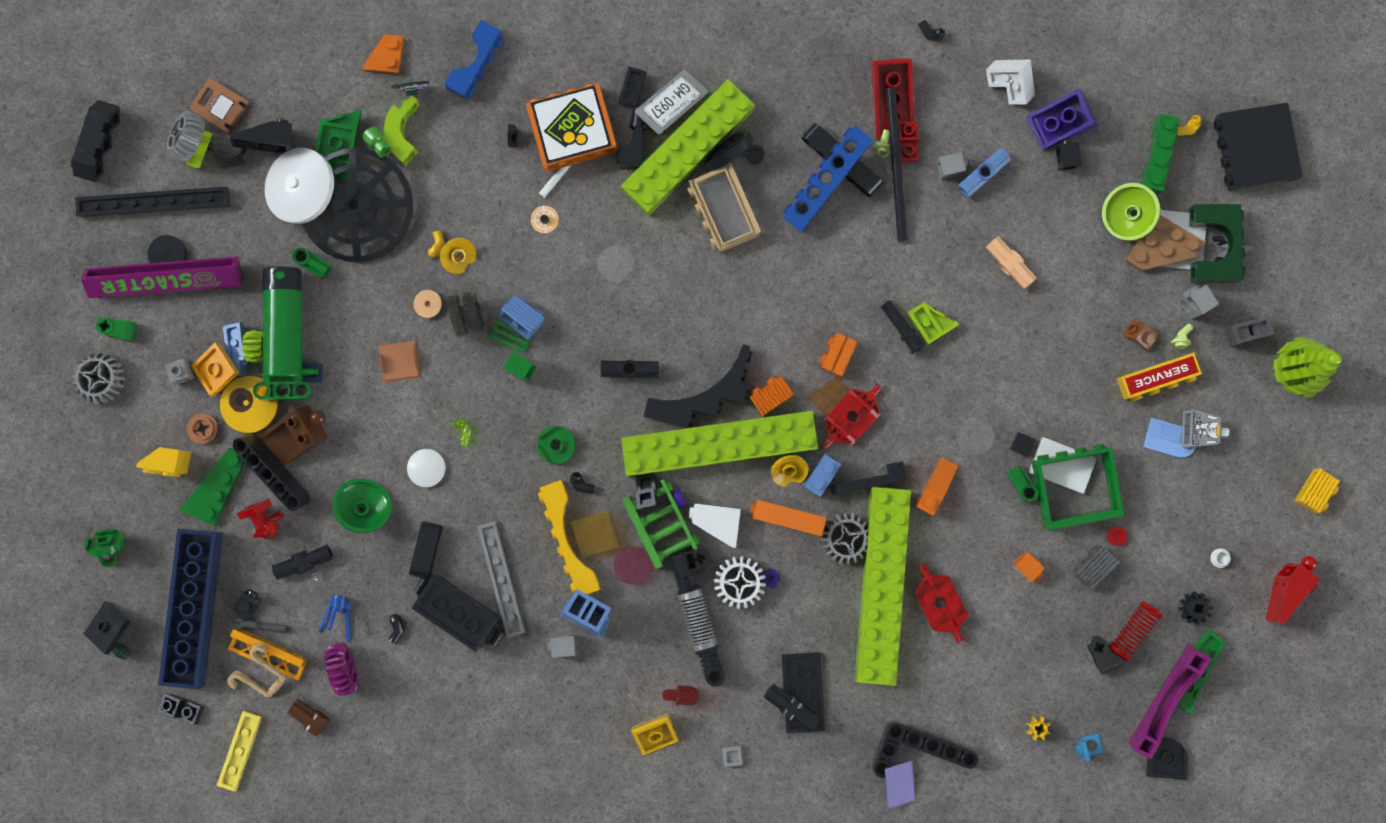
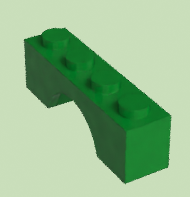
M1160 114L1154 120L1151 133V153L1140 184L1150 188L1156 195L1164 191L1180 120L1178 117Z

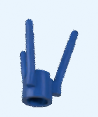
M332 596L318 631L322 632L332 611L328 630H331L336 612L343 613L345 609L347 642H350L351 603L347 602V597Z

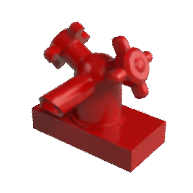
M270 499L251 504L236 513L240 520L245 518L252 520L256 529L253 538L259 537L267 540V534L274 538L277 529L280 527L279 523H273L283 518L284 514L276 512L267 517L264 511L272 506Z

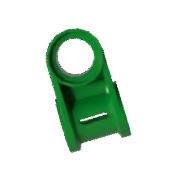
M100 318L97 321L96 330L100 334L123 341H134L137 323L111 318Z

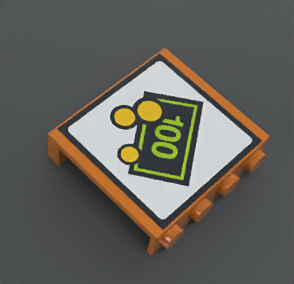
M590 83L580 89L572 88L562 94L554 93L547 98H536L526 103L545 172L618 152L599 83Z

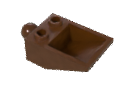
M309 405L296 408L259 436L258 439L283 466H286L328 438L321 426L324 424L326 416L322 411L317 410L313 412Z

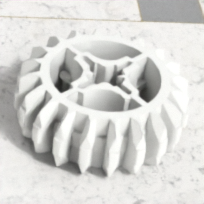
M743 556L740 557V562H737L736 557H733V564L726 560L725 562L728 565L726 568L723 565L719 566L723 572L716 571L715 574L721 577L720 579H714V582L720 583V586L714 588L715 590L721 589L722 592L718 593L717 596H725L722 600L723 603H726L728 599L730 600L729 607H732L735 602L737 603V609H740V603H743L744 608H748L746 602L750 601L753 606L755 605L752 600L754 597L758 601L761 599L757 593L764 594L765 591L759 588L760 586H766V583L760 582L761 579L766 577L765 575L759 576L758 574L763 571L762 568L755 570V567L758 565L757 562L751 566L749 565L751 562L750 558L747 559L746 563H743ZM738 567V573L735 578H725L729 570ZM744 567L754 573L756 581L747 580L744 577ZM741 572V577L743 578V580L750 584H743L740 588L739 593V588H737V585H735V583H731L730 581H737L740 577ZM724 584L732 585L736 588V598L726 592ZM755 587L751 595L742 598L744 588Z

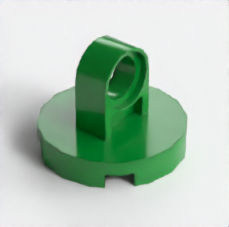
M105 529L95 532V537L91 539L88 536L84 541V547L88 555L98 556L101 565L112 567L117 563L118 551L124 547L126 542L122 531L117 533L116 529ZM110 554L114 556L113 560H105L103 556Z

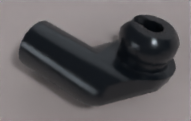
M926 20L918 24L923 35L928 40L941 41L945 36L944 29H931Z

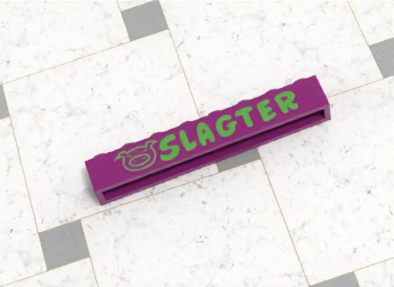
M236 256L86 268L81 281L88 298H103L185 290L196 291L199 289H217L222 287L234 288L241 286L244 274L239 258Z

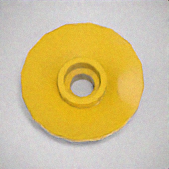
M465 238L449 240L440 252L442 267L452 274L464 273L467 265L476 261L477 253L475 246Z
M796 455L782 457L772 466V479L777 485L786 487L790 482L801 483L808 475V464L802 457Z

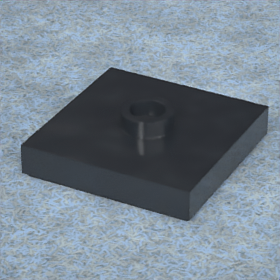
M105 601L83 634L100 651L109 655L130 621L110 602Z

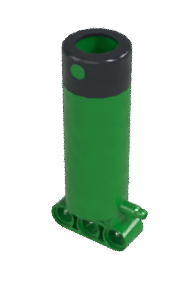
M287 266L267 267L262 271L263 382L255 384L253 394L262 401L307 400L312 396L313 391L309 384L303 382V376L317 375L319 371L318 369L303 368L302 270ZM264 386L267 387L268 393L265 396H260L258 393L259 389ZM282 386H286L288 389L285 396L278 394V390ZM301 386H306L308 389L304 396H299L298 389Z

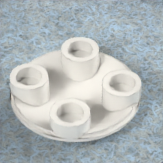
M422 449L415 452L407 464L409 478L413 483L421 487L436 485L442 480L446 471V465L442 456L431 449Z

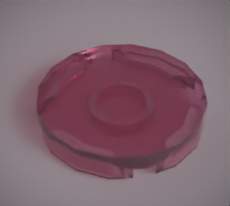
M627 546L621 549L613 562L616 576L627 584H638L644 581L649 576L652 568L649 554L643 548L637 546Z

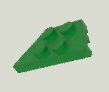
M354 110L351 113L320 120L315 151L326 157L342 149L356 148L362 111ZM343 154L329 160L332 171L338 167L349 165V154ZM349 171L337 175L344 182H349Z

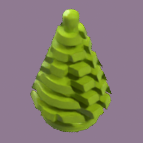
M1307 337L1293 338L1294 341L1287 342L1277 352L1281 354L1274 360V375L1277 382H1280L1284 386L1283 389L1294 395H1303V398L1314 397L1332 382V380H1329V377L1336 374L1342 358L1333 349L1327 348L1325 344L1314 339H1308Z

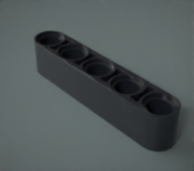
M813 123L801 137L823 159L830 158L833 154L831 150L838 142L816 123ZM838 157L834 160L836 168H841L844 165L843 158ZM860 160L845 177L869 198L883 185L882 179Z
M248 433L233 441L234 451L288 510L296 511L310 502L308 492L256 435Z

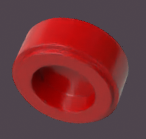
M1112 527L1107 532V540L1111 545L1121 546L1127 541V532L1122 527Z

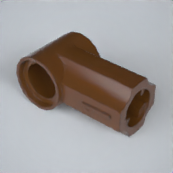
M297 699L288 711L289 715L303 724L304 729L314 736H318L329 721L325 714L312 709L300 699Z

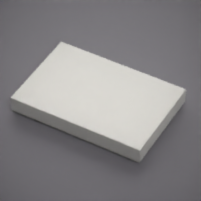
M1042 437L1033 460H1037L1039 455L1048 454L1049 457L1056 456V452L1067 451L1069 454L1075 451L1070 447ZM1089 456L1041 465L1043 477L1047 481L1084 494L1097 458ZM1031 464V467H1030V470H1029L1028 473L1034 475V473H1033V468H1032V464Z

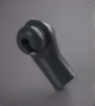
M579 472L571 474L570 482L577 492L594 493L595 485L586 484Z
M393 614L390 616L389 622L394 631L388 640L397 644L406 627L403 618Z

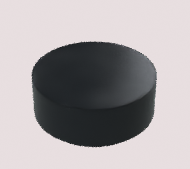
M759 145L749 146L745 154L747 161L751 164L761 163L764 159L763 148Z

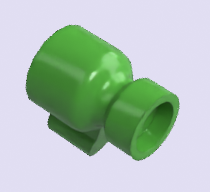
M371 127L364 132V141L379 157H385L391 152L392 148L385 142V136L378 127Z

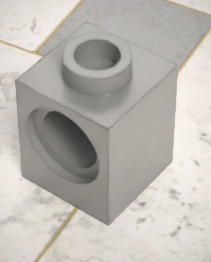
M961 152L939 157L936 161L941 180L963 175L967 168V160L962 156Z
M180 359L165 364L170 383L179 385L196 379L189 360Z
M575 635L553 636L551 641H548V653L552 654V658L576 656L577 654Z

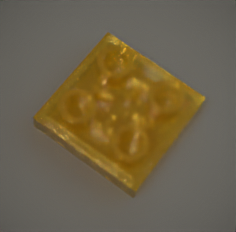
M608 510L571 521L582 558L619 547Z

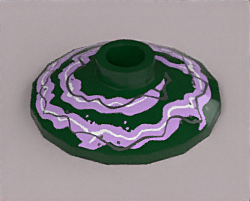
M409 82L392 85L391 87L397 91L406 92V96L418 95L417 91L428 86L430 82Z

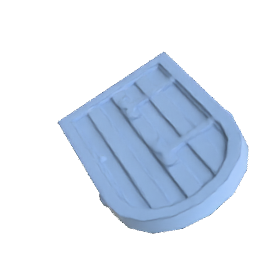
M1151 418L1144 448L1182 458L1192 454L1196 448H1182L1183 426Z

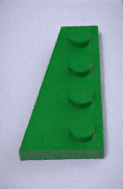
M228 448L179 511L216 526L245 464L234 449Z
M1210 629L1205 631L1194 646L1206 652L1212 660L1203 675L1189 687L1178 702V705L1190 715L1196 700L1200 697V691L1205 681L1207 682L1209 678V672L1212 666L1215 665L1225 644Z

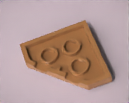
M1160 215L1156 227L1147 236L1137 240L1125 262L1140 271L1188 261L1196 258L1205 242Z

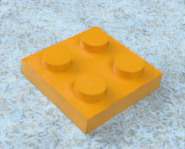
M215 342L191 366L209 396H216L240 373L221 343Z

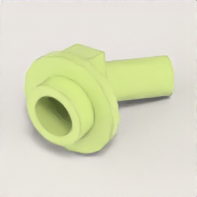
M886 129L883 131L881 141H877L873 149L874 153L879 157H886L891 154L890 144H888L889 130Z
M1187 324L1178 332L1177 337L1171 341V345L1175 346L1176 349L1187 348L1191 344L1187 334L1193 330V326Z

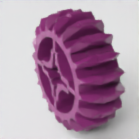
M336 643L327 647L324 659L332 689L338 696L352 694L358 687V674L351 650L345 643Z

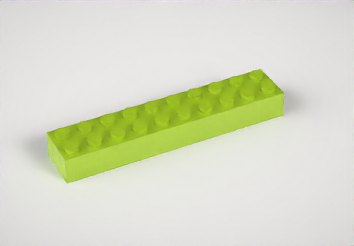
M813 411L621 438L627 477L818 449Z
M870 487L867 528L869 531L866 533L868 544L865 547L867 552L864 555L855 681L858 683L896 686L911 490Z

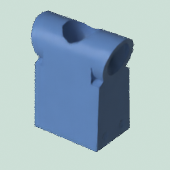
M576 589L572 598L564 606L560 617L593 636L601 638L608 627L610 620L608 615L611 608Z

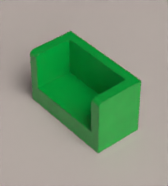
M514 351L503 366L506 371L525 383L528 382L536 369L530 361Z

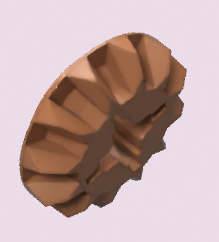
M196 414L187 424V434L196 443H209L215 439L218 433V423L214 417L208 414ZM201 423L204 426H210L205 430V434L197 431L201 428Z

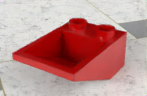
M1303 557L1301 564L1286 563L1275 576L1266 621L1283 625L1308 593H1312L1317 588V582L1320 579L1311 572L1317 567V560L1314 557Z

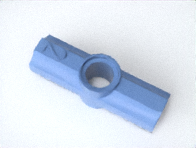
M1001 148L998 149L957 186L959 191L969 198L1011 161L1009 154ZM980 170H986L988 177L982 176Z

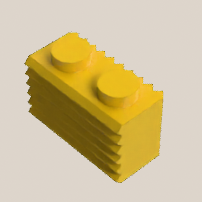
M1321 468L1313 469L1294 501L1310 512L1320 514L1328 508L1329 498L1338 492L1339 486L1337 485L1340 480Z

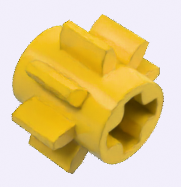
M1032 716L1031 723L1026 722V725L1029 726V730L1026 733H1033L1032 739L1035 741L1038 737L1045 740L1044 736L1051 734L1047 728L1050 726V723H1043L1044 717L1040 716L1039 720ZM1035 726L1042 727V730H1035Z

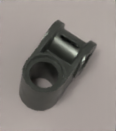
M1092 636L1088 639L1087 648L1102 675L1120 667L1118 660L1105 640L1099 636ZM1096 642L1099 643V649H1098V650L1095 649V647H1096L1095 643H1096Z

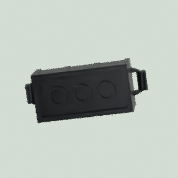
M433 575L430 580L421 578L413 590L417 594L418 599L411 609L475 652L479 651L484 644L497 646L505 634L498 625L501 619L498 614L440 575ZM494 628H497L498 631L489 642L487 640Z

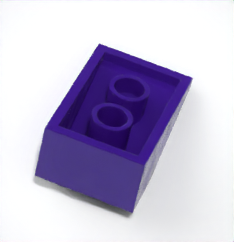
M1080 89L1026 116L1042 150L1099 126L1084 92Z

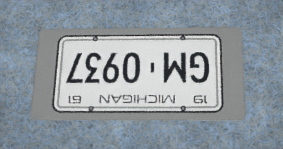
M683 70L637 108L635 113L657 134H661L709 91L688 71Z

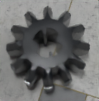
M1193 591L1191 595L1185 594L1186 600H1179L1183 607H1178V610L1184 611L1180 615L1181 618H1186L1187 623L1191 624L1193 622L1195 625H1199L1200 621L1203 623L1207 622L1205 616H1212L1208 610H1212L1213 606L1207 605L1211 600L1205 598L1203 593L1197 594V592ZM1194 605H1198V608H1196L1198 609L1197 612L1193 611Z

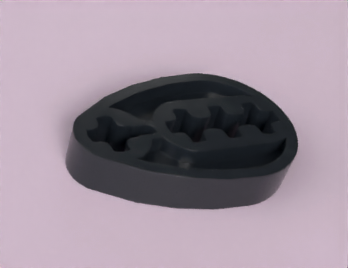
M747 129L738 131L719 145L706 158L704 165L709 171L723 166L745 151L753 142V136Z

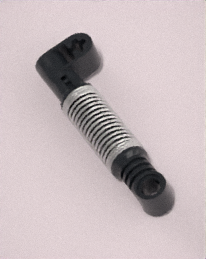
M696 549L669 557L679 589L677 592L678 599L682 601L680 604H683L681 606L683 608L682 611H684L683 614H686L684 616L686 618L685 621H687L686 624H689L687 626L689 628L688 631H690L689 634H692L690 637L692 638L691 641H693L692 644H694L693 649L695 654L702 658L700 663L703 662L701 667L705 668L703 673L706 682L710 686L718 687L724 682L725 675L721 664H718L720 662V659L717 660L719 656L715 654L718 649L716 638L709 639L715 636V634H712L714 633V631H711L713 628H710L712 624H709L711 621H708L709 617L707 618L709 614H706L708 611H705L707 607L704 608L706 604H703L705 601H702L704 597L701 598L703 596L702 589L697 585L693 572L705 567L709 563L710 558L708 552L704 549ZM692 553L693 558H696L697 553H700V555L705 556V559L702 560V564L695 561L696 568H692L688 554ZM717 671L720 677L717 681L713 682L709 679V675L711 672Z

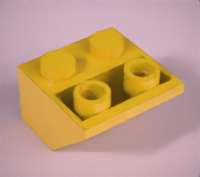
M159 447L139 461L136 467L143 468L142 472L180 477L181 474H188L191 452Z

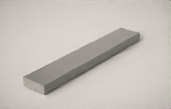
M493 521L479 525L477 529L506 637L509 638L526 633L497 522Z

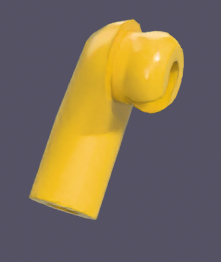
M1193 115L1186 126H1178L1176 136L1195 134L1202 124V118L1199 115Z
M442 230L433 232L435 243L428 250V255L431 258L439 257L443 246L446 244Z

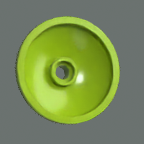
M1127 183L1115 188L1107 196L1102 208V219L1106 229L1113 236L1127 241L1138 240L1151 233L1156 227L1161 214V206L1157 195L1150 188L1139 183ZM1137 210V215L1132 217V212Z

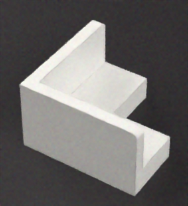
M995 60L986 69L989 87H1006L1009 104H1027L1035 96L1031 60Z

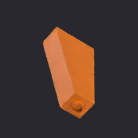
M761 500L752 503L750 514L753 515L752 519L822 537L827 519L823 516Z

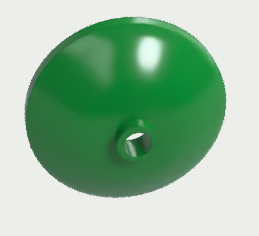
M354 479L344 483L336 491L332 502V510L336 520L341 526L355 533H370L378 530L387 522L392 509L391 499L387 491L380 484L368 479ZM361 509L364 513H359L357 510Z

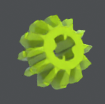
M257 330L246 332L241 342L243 356L249 362H263V332Z

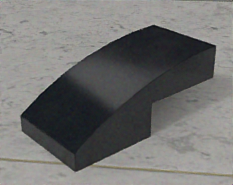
M651 473L635 477L637 510L657 507L656 475Z

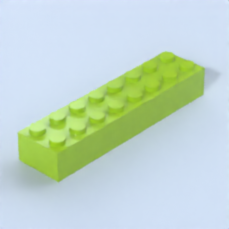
M727 79L621 185V190L649 217L754 112L755 105Z

